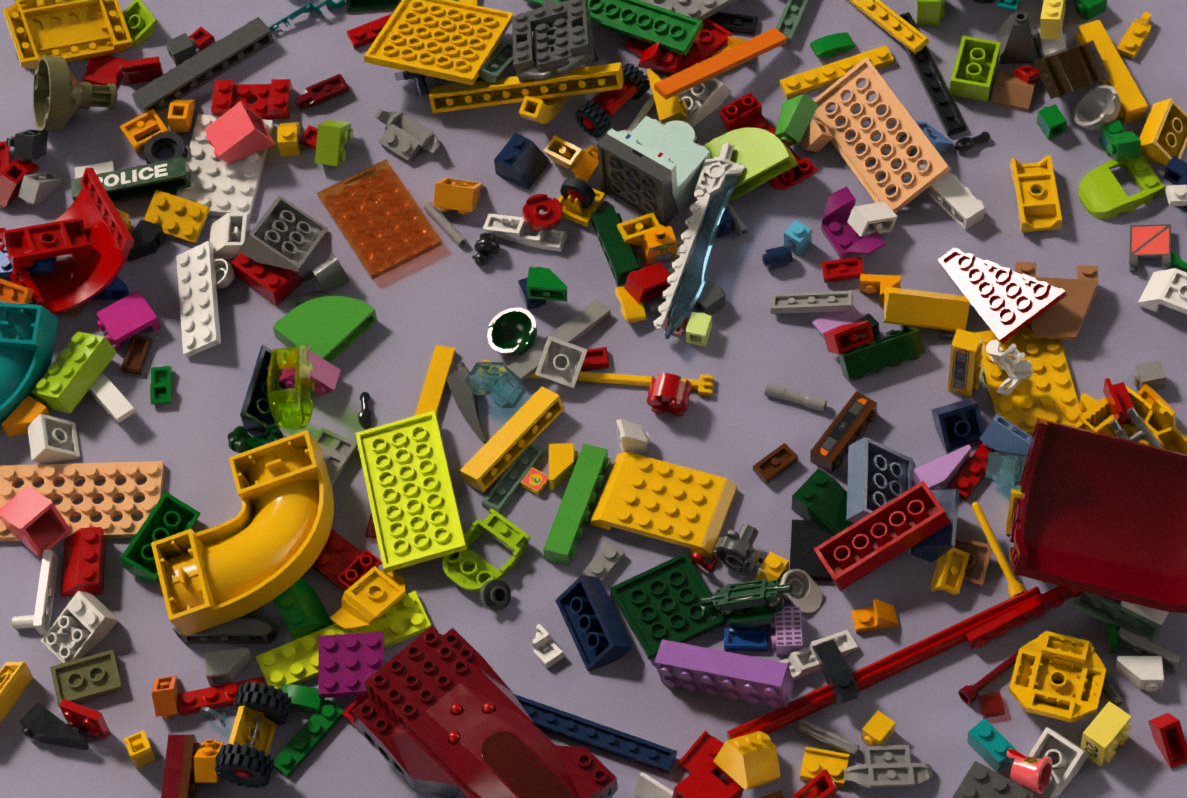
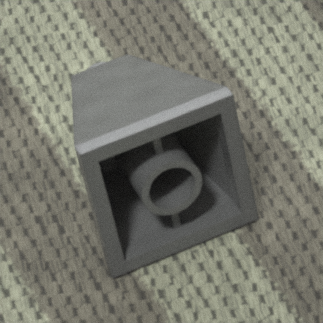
M1028 12L1012 13L997 31V42H1001L999 62L1000 64L1034 63L1039 58L1036 31Z

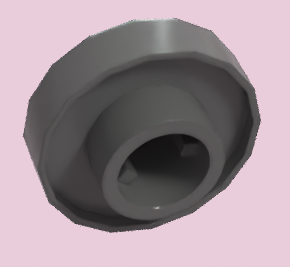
M495 579L484 583L480 591V600L486 609L500 611L510 603L511 590L504 581Z

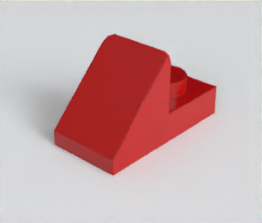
M657 42L644 50L638 66L640 68H650L651 70L675 74L681 57L677 53L662 51L660 42Z
M824 769L795 793L793 797L835 798L838 787L827 769Z

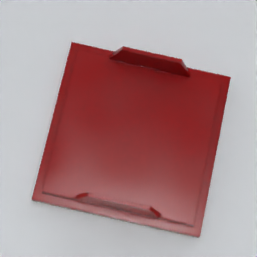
M109 55L94 58L91 56L81 82H90L92 85L114 83L116 88H118L124 76L121 62L129 60Z

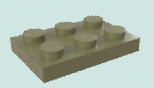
M114 650L50 667L58 706L63 698L79 703L123 690Z

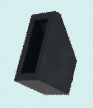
M140 219L131 234L134 244L126 261L131 262L156 253L165 242L162 226Z

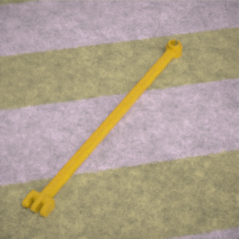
M483 360L478 365L479 376L484 379L496 375L514 377L507 371L508 366L493 365L488 360ZM580 371L577 381L650 387L651 376ZM535 373L532 374L530 377H528V378L546 379V378L540 377V376H538V375H535ZM700 374L699 380L687 379L692 384L691 390H698V396L711 397L713 395L712 389L715 378L713 375Z

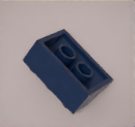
M958 489L931 490L946 512L950 524L911 547L910 555L933 563L948 550L955 547L960 494Z

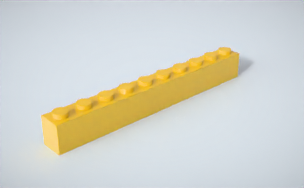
M619 62L576 68L563 76L553 75V78L548 80L529 79L519 82L518 76L499 78L495 83L483 80L475 81L473 85L460 83L432 87L429 99L432 112L440 113L523 102L525 95L536 99H548L622 89L624 84L622 64Z

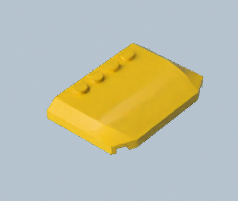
M16 0L8 9L7 7L3 9L20 65L27 69L37 68L38 60L41 56L64 57L67 63L89 59L91 56L94 58L121 53L132 47V39L118 0Z

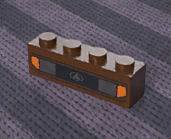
M856 391L810 451V462L830 473L836 467L839 468L844 461V456L847 454L849 446L855 443L859 437L862 438L866 433L869 423H873L878 416L877 402Z

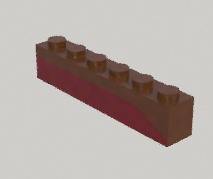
M168 735L161 798H192L196 796L194 756L201 744L197 742L195 735Z

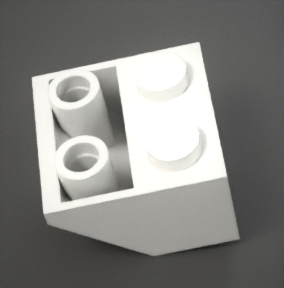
M247 212L227 213L211 225L210 242L213 244L214 259H235L241 253L239 250L251 230Z

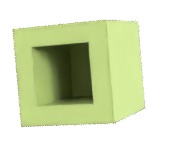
M702 312L691 313L685 331L686 343L706 347L712 329L711 315Z

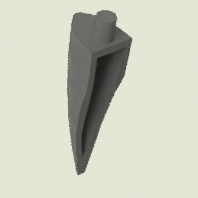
M460 362L457 364L458 370L450 374L446 380L463 417L481 441L486 443L479 418L477 390L473 377L467 366L465 367V363Z

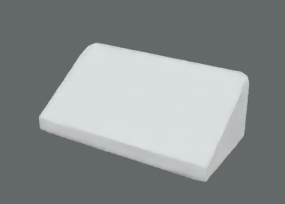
M642 772L639 775L634 794L639 798H672L674 792Z

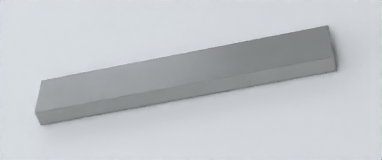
M595 299L548 336L573 344L611 314L610 309ZM548 336L507 367V371L521 383L536 372Z

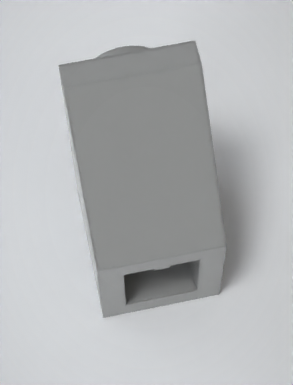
M236 647L233 650L225 651L217 649L205 653L206 677L209 685L232 683L252 662L249 648Z

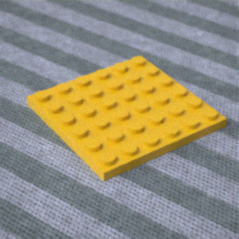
M401 0L364 55V61L410 73L473 85L479 76V69L490 59L511 25L514 13L453 0Z

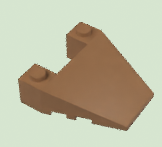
M1016 262V273L1028 275L1040 282L1044 281L1058 289L1062 288L1067 294L1066 297L1028 324L1033 338L1076 340L1083 326L1084 319L1096 299L1098 266L1078 265L1076 279L1036 277V263Z

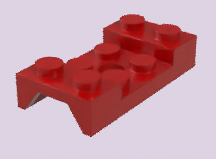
M271 79V84L236 85L234 80H215L211 113L215 116H222L241 101L262 119H289L290 92L293 90L291 79ZM250 100H257L254 104L248 103Z
M82 217L3 231L4 244L13 270L32 267L33 260L71 254L73 259L92 256V242L87 240ZM45 239H50L51 241H50V242H46V241H43V240H45Z

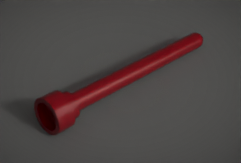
M1018 651L974 685H965L958 691L961 700L967 705L973 703L977 699L978 692L1015 665Z

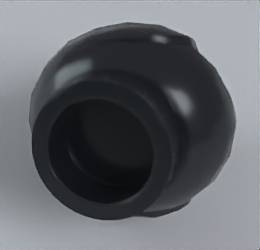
M492 233L480 234V239L474 245L477 254L472 256L476 265H486L488 262L486 254L496 255L498 253L500 245L495 240L496 235Z

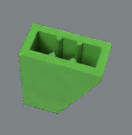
M805 94L784 101L775 136L789 147L800 143L819 104Z

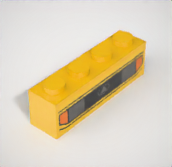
M961 329L956 330L951 345L948 378L949 391L972 397L974 389L978 390L981 380L979 377L982 370L981 363L984 344L981 343L982 335Z

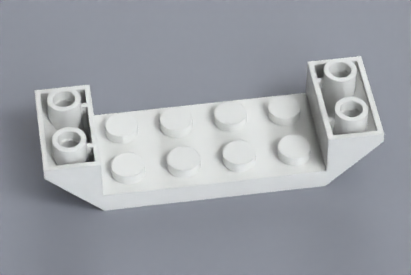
M1176 268L1154 272L1138 301V305L1154 312L1158 311L1160 305H1164L1187 314V273Z

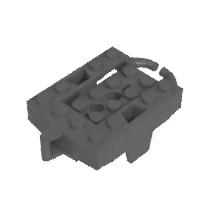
M544 0L542 7L512 17L513 65L519 82L529 79L548 80L552 79V76L556 74L563 76L582 64L593 62L594 59L595 61L599 60V52L592 30L591 13L586 0H567L554 3L553 0Z

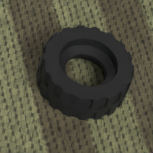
M160 132L147 140L143 153L146 163L151 164L175 158H186L188 151L184 139L182 140L180 135H176L174 132ZM165 147L175 149L173 157L165 160L157 158V152Z

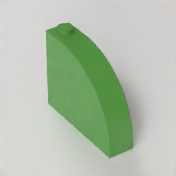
M325 296L298 305L282 319H279L273 326L276 339L297 355L310 350L329 363H332L377 321V316L373 307L358 299L346 296Z

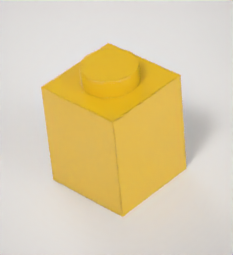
M877 710L862 728L861 739L867 746H884L895 733L896 722Z

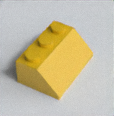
M1172 98L1153 104L1139 137L1141 140L1140 153H1144L1147 160L1167 166L1173 156L1181 160L1187 145V113Z
M761 731L726 740L713 761L744 790L779 780L781 777L776 745L766 733Z

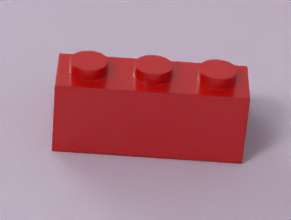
M242 252L231 261L234 275L275 306L282 303L305 281L304 278L293 270L255 262Z
M102 527L80 528L64 539L61 597L75 596L78 591L92 593L93 595H103L107 539Z

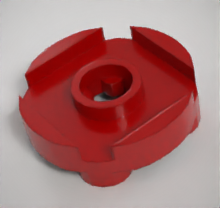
M546 194L533 195L523 205L522 216L525 223L533 231L548 230L561 223L562 205L559 200L554 197L553 199L549 198ZM539 210H543V212L547 213L539 214Z

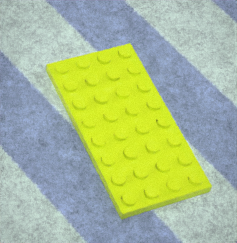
M435 410L355 433L385 573L467 550Z

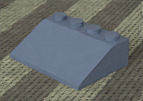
M867 437L851 444L848 449L846 520L856 523L912 488L913 459Z

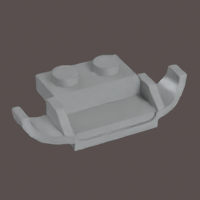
M379 109L375 115V118L388 126L379 140L381 145L408 162L412 161L420 148L435 155L440 143L432 130L416 122L403 112H387Z
M909 745L865 746V764L850 766L843 771L844 782L853 781L859 786L869 789L872 787H915L928 779H933L931 765L911 763Z

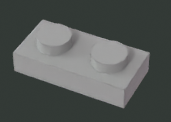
M607 541L583 571V575L600 577L603 584L625 557V552Z

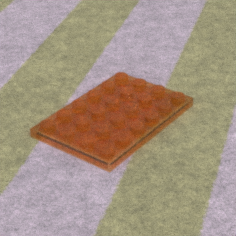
M386 159L317 193L319 200L372 280L442 245L441 239Z

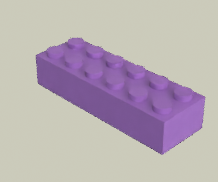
M663 639L654 662L662 683L669 687L680 686L690 691L700 690L710 695L720 694L731 699L741 698L751 703L761 702L776 708L780 706L787 708L794 687L788 663Z

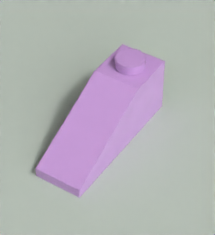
M968 444L913 469V482L917 485L924 480L930 490H945L970 459L971 446Z

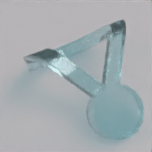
M203 706L200 709V713L206 718L214 715L219 719L220 724L225 727L226 712L230 711L233 706L214 710Z

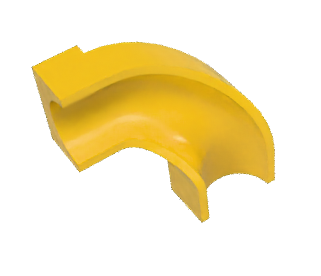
M308 430L228 457L237 493L242 499L241 511L233 519L197 533L189 529L151 543L169 621L185 636L244 616L272 601L297 582L313 565L323 550L332 528L334 497L322 448Z

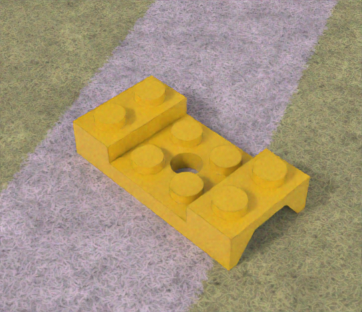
M1047 155L1038 163L1022 164L1016 158H1011L1010 170L1016 192L1021 232L1061 229L1062 215L1051 155ZM1039 189L1041 193L1035 194L1031 190Z

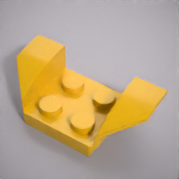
M374 566L344 592L342 608L333 614L330 620L344 630L373 625V621H377L406 596L404 577L395 571L382 572Z

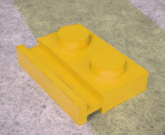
M805 747L800 779L811 781L820 772L827 769L836 786L844 787L843 771L848 768L850 754Z

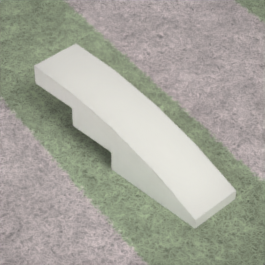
M488 214L483 227V232L492 233L502 239L551 251L562 252L567 239L566 231L549 229L533 231L525 223L523 217Z
M101 373L88 391L98 404L102 405L117 423H120L134 414L135 410L114 384Z
M845 630L812 641L809 647L792 652L789 658L778 662L788 663L794 681L821 669L813 646L834 640L844 657L855 651L858 645L849 631Z

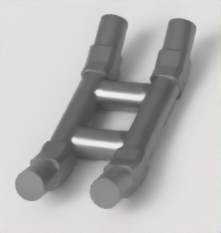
M1134 407L1126 411L1138 429V432L1130 438L1116 419L1109 422L1118 438L1139 442L1145 437L1151 446L1163 448Z

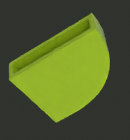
M748 127L732 130L705 144V147L710 151V159H713L714 157H719L722 145L729 142L730 145H734L730 161L745 166L743 173L727 182L721 193L729 202L798 165L790 149L778 137L769 131L759 128Z

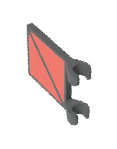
M1171 224L1130 225L1129 265L1131 272L1138 271V259L1162 258L1163 270L1171 269Z

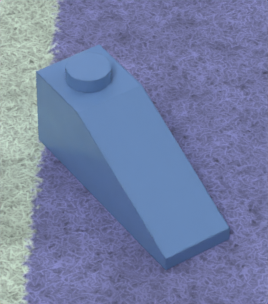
M999 414L994 416L980 437L983 444L990 449L1020 455H1027L1032 436Z

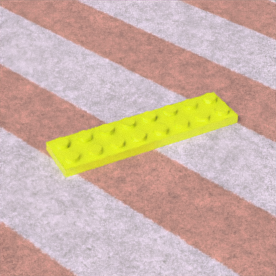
M416 591L406 594L405 597L377 621H373V625L344 630L337 624H333L256 656V659L268 686L273 685L275 686L274 688L278 689L283 684L298 685L318 677L319 636L383 631L385 649L423 633L431 626V623Z

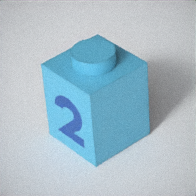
M796 219L784 232V247H790L791 251L799 256L812 243V229Z

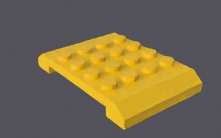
M631 452L618 453L590 520V526L609 531L614 527L690 548L692 554L699 553L703 557L711 559L714 547L719 540L736 495L737 485L727 478Z

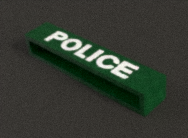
M185 157L97 174L112 202L152 195L156 190L167 192L191 187V169ZM82 177L72 179L73 201H75L82 189L80 184Z

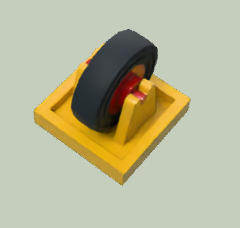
M566 179L561 185V196L558 199L562 205V218L588 227L591 223V213L599 210L606 198L605 193L591 188L580 179Z

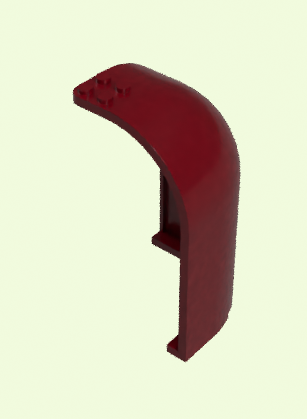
M1037 418L1019 484L1022 495L1021 499L1016 498L1012 519L1010 542L1014 543V547H1010L1009 556L1014 574L1157 610L1187 613V454Z

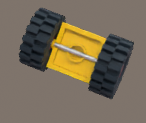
M245 682V684L240 685L233 705V710H235L237 715L227 746L223 745L220 749L215 767L218 776H221L224 780L228 779L230 783L235 782L239 786L246 785L248 788H251V786L254 788H259V786L265 787V785L269 784L274 766V759L271 758L269 750L276 726L286 723L292 702L288 693L282 692L283 690L280 688H274L275 686L273 685L267 686L266 683L262 682L261 684Z

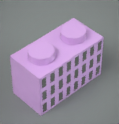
M801 606L784 607L782 611L775 613L771 623V629L775 628V635H771L772 648H776V656H790L792 652L803 649Z

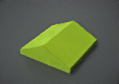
M134 0L122 12L132 39V48L151 38L158 23V20L142 0Z

